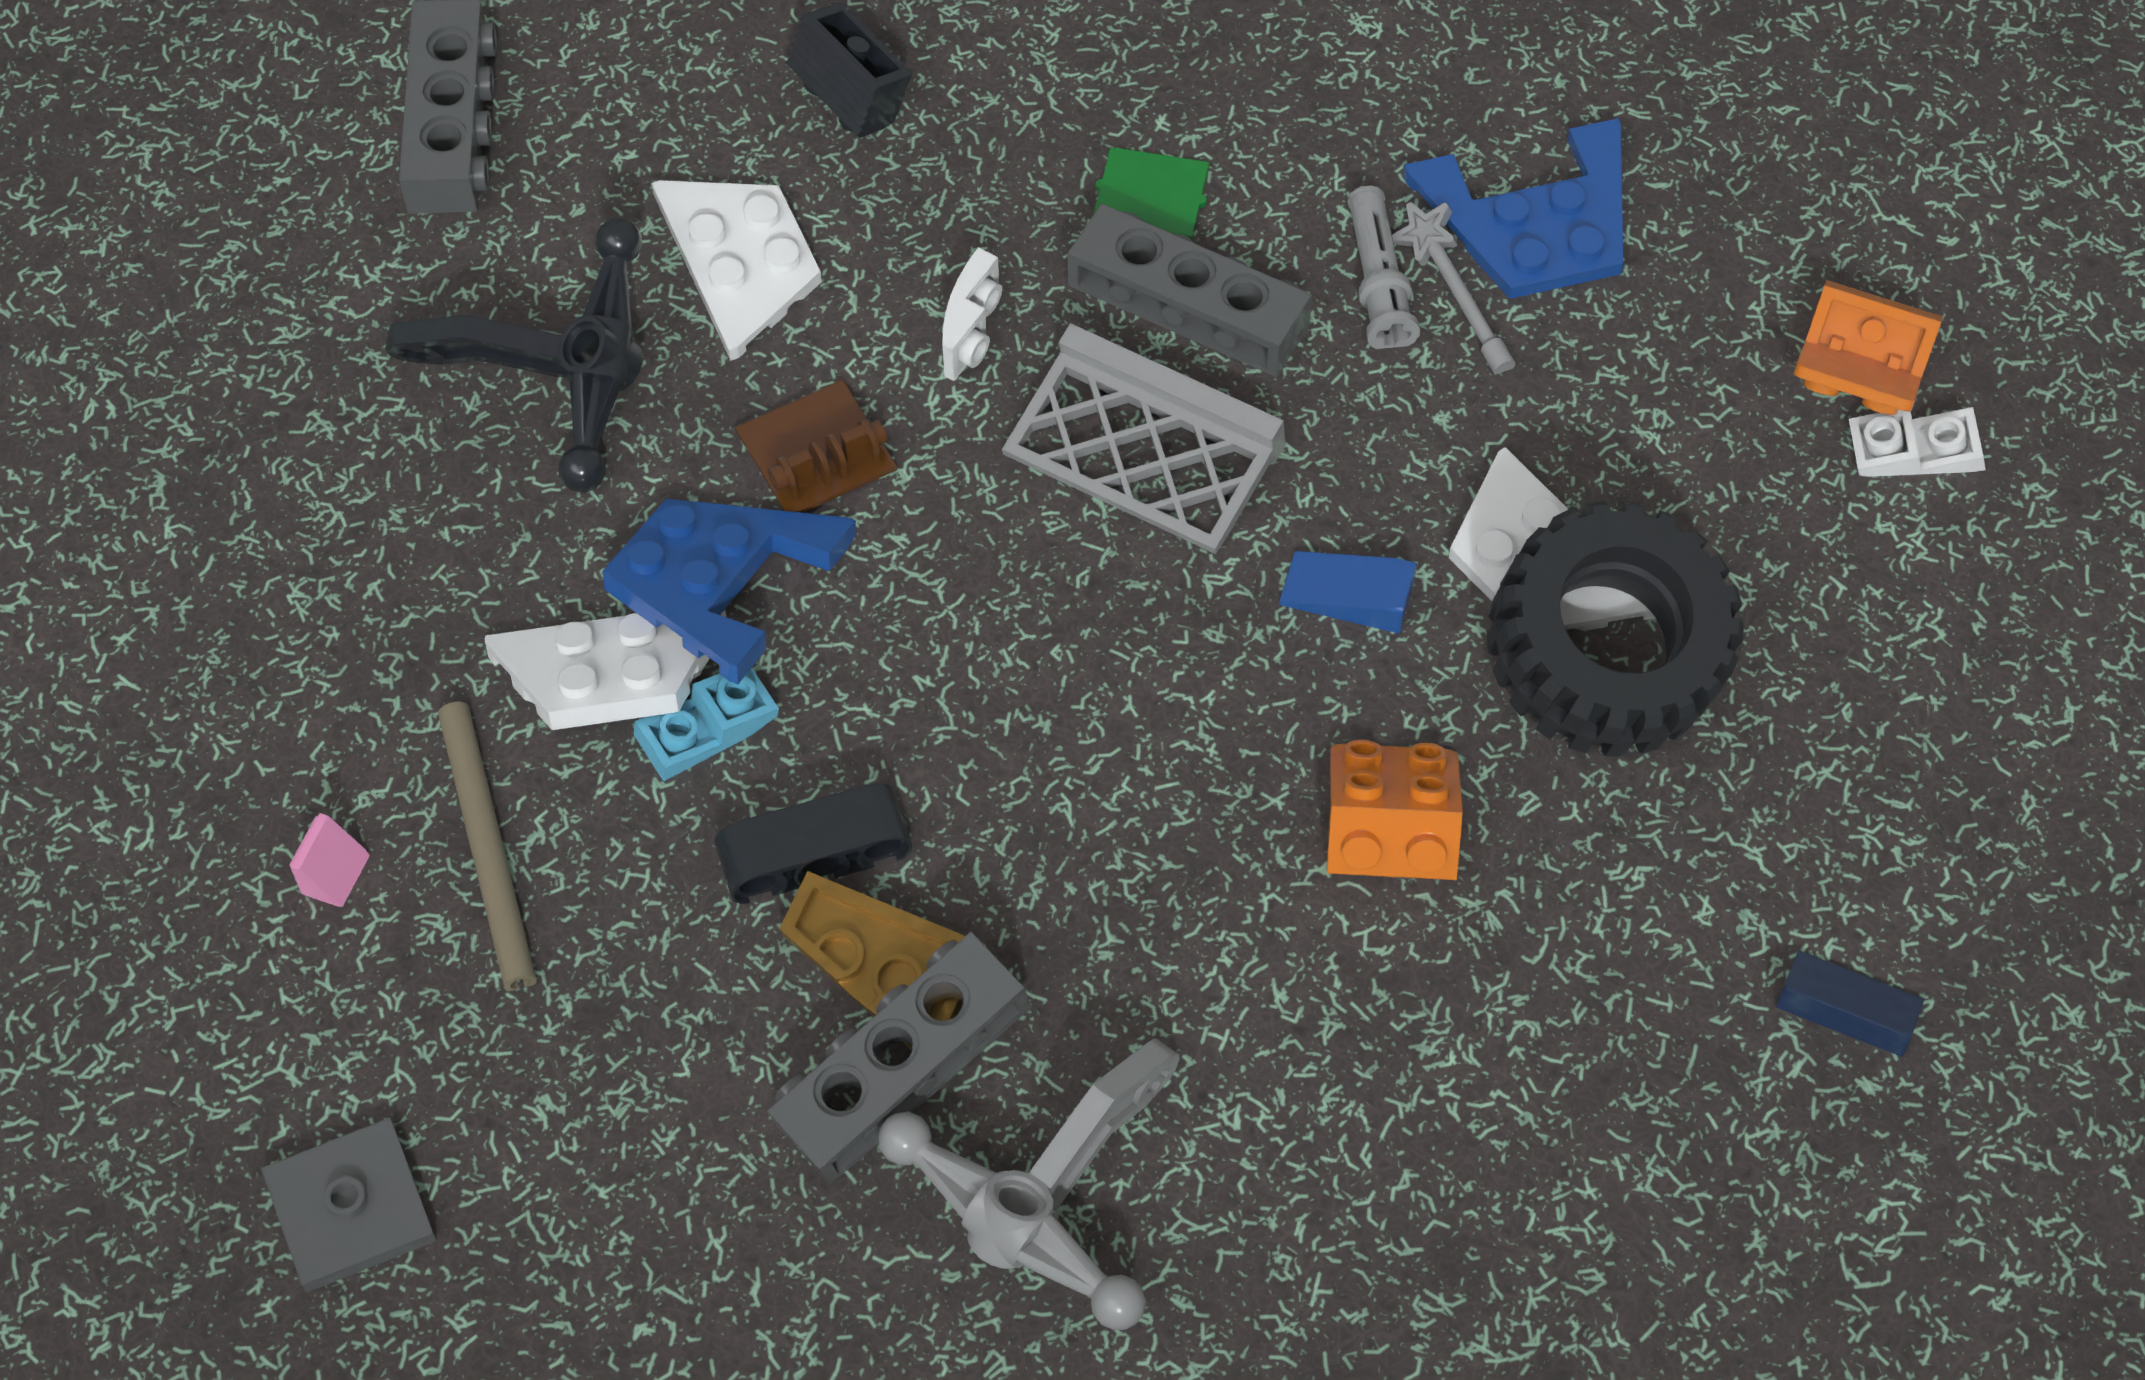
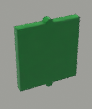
M1110 147L1103 179H1099L1095 183V188L1099 191L1094 214L1102 203L1121 212L1133 213L1148 224L1172 234L1184 235L1192 240L1199 208L1204 207L1207 201L1203 191L1209 162Z

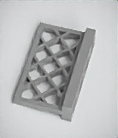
M1070 323L1059 341L1060 354L1003 446V455L1216 554L1234 527L1271 462L1275 463L1285 448L1284 421ZM1066 375H1069L1089 384L1093 399L1060 409L1055 393ZM1099 390L1108 393V395L1100 396ZM1049 403H1051L1053 411L1044 413ZM1126 403L1142 409L1146 421L1145 424L1112 433L1105 412L1106 409ZM1098 412L1105 436L1071 446L1064 422ZM1151 413L1162 419L1153 421ZM1057 424L1064 448L1040 455L1023 447L1033 431ZM1180 427L1195 434L1199 448L1165 458L1158 434ZM1151 436L1158 460L1124 470L1117 446ZM1205 438L1215 443L1207 445ZM1110 449L1117 473L1094 480L1080 474L1075 458ZM1236 452L1253 460L1244 476L1219 483L1212 458ZM1069 460L1071 469L1058 462ZM1204 461L1211 485L1178 495L1170 471ZM1163 473L1170 498L1150 504H1144L1133 498L1129 483ZM1122 485L1124 494L1110 487ZM1234 493L1228 504H1226L1224 495ZM1216 498L1221 516L1210 534L1187 524L1183 507ZM1175 510L1177 518L1164 512Z

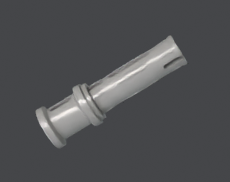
M1363 186L1350 193V199H1348L1347 203L1352 215L1357 249L1364 279L1359 287L1358 296L1362 306L1368 310L1370 323L1366 329L1367 341L1375 349L1410 346L1420 336V326L1417 318L1410 312L1408 300L1412 294L1411 283L1398 269L1393 237L1385 206V194L1378 187Z

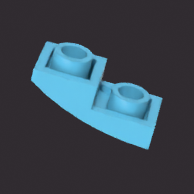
M753 668L750 669L739 684L728 681L719 673L694 683L691 699L684 702L679 712L648 716L636 720L634 736L661 779L665 781L751 736L776 718L779 708Z

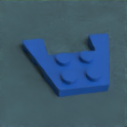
M1618 118L1569 129L1567 141L1582 177L1477 200L1471 198L1454 154L1404 164L1403 177L1408 186L1413 191L1416 190L1431 206V210L1442 203L1448 204L1452 214L1447 225L1465 244V250L1509 299L1619 275L1623 267L1621 124Z
M665 499L603 570L604 590L656 628L663 624L682 637L683 648L697 658L703 655L708 656L719 664L721 676L732 683L739 684L766 651V632L721 616V613L773 552L830 571L853 541L856 535V520L847 517Z

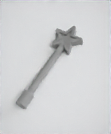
M1412 202L1408 203L1406 208L1409 225L1392 234L1393 243L1412 246L1414 248L1415 260L1421 266L1426 265L1430 256L1432 257L1481 341V352L1494 375L1513 369L1516 363L1503 340L1494 336L1443 248H1455L1457 246L1454 236L1444 229L1452 214V210L1447 203H1442L1425 214Z

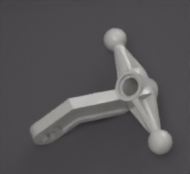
M1154 1038L1096 1081L1029 1173L1016 1170L996 1173L931 1142L930 1127L924 1119L909 1111L896 1113L885 1120L879 1128V1149L888 1161L900 1166L916 1164L961 1216L962 1227L968 1231L967 1240L971 1250L981 1260L1003 1269L1021 1268L1024 1266L1086 1295L1091 1299L1093 1315L1102 1326L1112 1330H1125L1136 1325L1144 1314L1146 1304L1144 1291L1136 1280L1125 1275L1106 1276L1060 1224L1056 1209L1064 1201L1110 1135L1144 1109L1170 1080L1177 1068L1180 1059L1179 1054L1159 1039Z

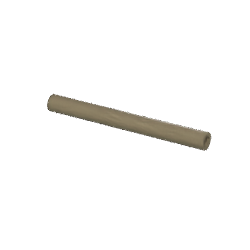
M451 702L439 709L438 716L504 989L509 992L519 989L517 980L523 979L524 987L535 985L537 979L470 708L464 702Z

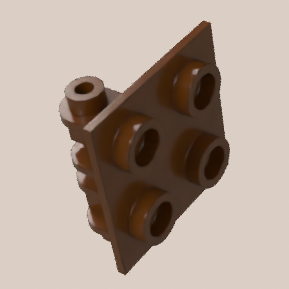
M843 379L735 427L736 433L784 511L804 513L898 470L897 465L883 445L888 439L879 420L871 423L868 421Z

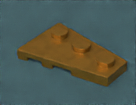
M807 871L779 928L785 939L873 1017L878 1014L876 1008L887 993L901 984L910 986L928 970L926 968L927 962L936 950L948 941L956 940L960 942L965 937L955 931ZM945 998L933 1007L931 1017L939 1021L950 1020L958 1015L964 1002L957 998ZM903 1042L911 1050L913 1049V1045Z

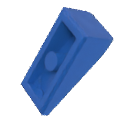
M1295 551L1279 605L1400 634L1415 582L1417 563L1397 558Z

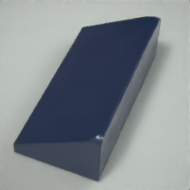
M1798 950L1776 1008L1903 1057L1913 1035L1924 999Z

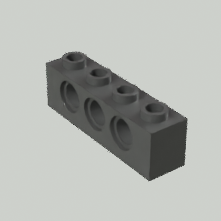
M481 0L412 1L399 183L408 214L476 212L478 209V192L489 190L488 159L486 156H481V146L492 144L491 115L489 111L483 110L484 101H493L495 96L492 66H486L487 57L497 55V32L494 22L485 21Z
M1102 203L1067 253L1068 286L1275 377H1278L1310 326L1312 294L1301 290L1296 284L1288 280L1273 278L1248 267L1237 258L1222 256L1197 245L1184 235L1169 233L1144 222L1133 213L1121 212Z
M972 932L966 935L960 942L951 940L942 945L928 960L926 965L927 971L910 986L901 984L887 993L876 1008L877 1015L860 1030L857 1031L853 1028L842 1033L828 1047L825 1053L827 1059L807 1076L801 1073L791 1078L775 1095L774 1101L776 1104L767 1112L779 1130L828 1184H831L879 1143V1128L889 1116L900 1112L909 1111L913 1113L1031 1008L1023 985ZM945 998H957L964 1002L960 1013L950 1020L939 1021L931 1017L933 1007ZM896 1042H906L913 1045L911 1055L902 1064L888 1066L880 1062L883 1051L889 1045ZM848 1086L857 1087L862 1090L860 1100L853 1108L846 1111L830 1109L831 1099L838 1090Z

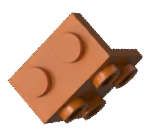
M1826 280L1793 374L1804 379L1803 385L1806 388L1823 395L1837 396L1839 391L1863 398L1862 404L1865 407L1879 413L1896 415L1898 410L1910 412L1914 406L1921 378L1943 316Z
M1353 740L1347 744L1332 746L1330 751V818L1327 873L1457 880L1463 815L1458 754L1453 750L1444 749L1442 746L1433 743H1418L1411 747L1381 746L1370 740Z

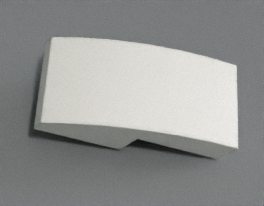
M979 247L957 279L945 312L942 340L944 376L953 381L957 379L966 366L975 368L983 360L990 343V338L987 336L986 317L994 311L1002 294V285L999 284L998 257Z
M1973 407L1912 419L1911 411L1898 410L1896 415L1875 413L1849 419L1859 476L1961 473L1986 470Z

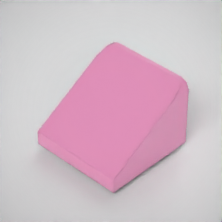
M319 813L318 817L316 816L294 855L290 868L301 894L343 907L370 855L365 848L328 815Z

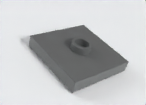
M391 1118L261 1168L305 1293L436 1241Z

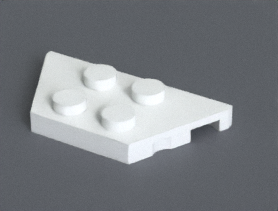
M662 180L651 183L654 197L730 361L742 356L746 352V345L767 326L772 328L787 314L788 308L792 303L804 299L822 282L821 271L778 185Z
M1505 447L1497 453L1450 547L1449 559L1492 601L1516 554H1519L1526 540L1539 527L1547 528L1554 516L1568 510V508ZM1589 586L1566 593L1560 601L1561 616L1566 630L1578 629L1587 631L1608 626V622L1643 616L1644 620L1655 618L1650 610L1639 600L1623 591L1609 587Z
M725 610L721 613V616L726 617ZM637 613L485 636L488 657L493 665L496 666L500 663L511 675L515 690L524 700L535 704L537 714L551 730L679 712L690 693V683L701 674L709 660V657L706 655L697 658L683 648L682 637L664 624L656 628Z

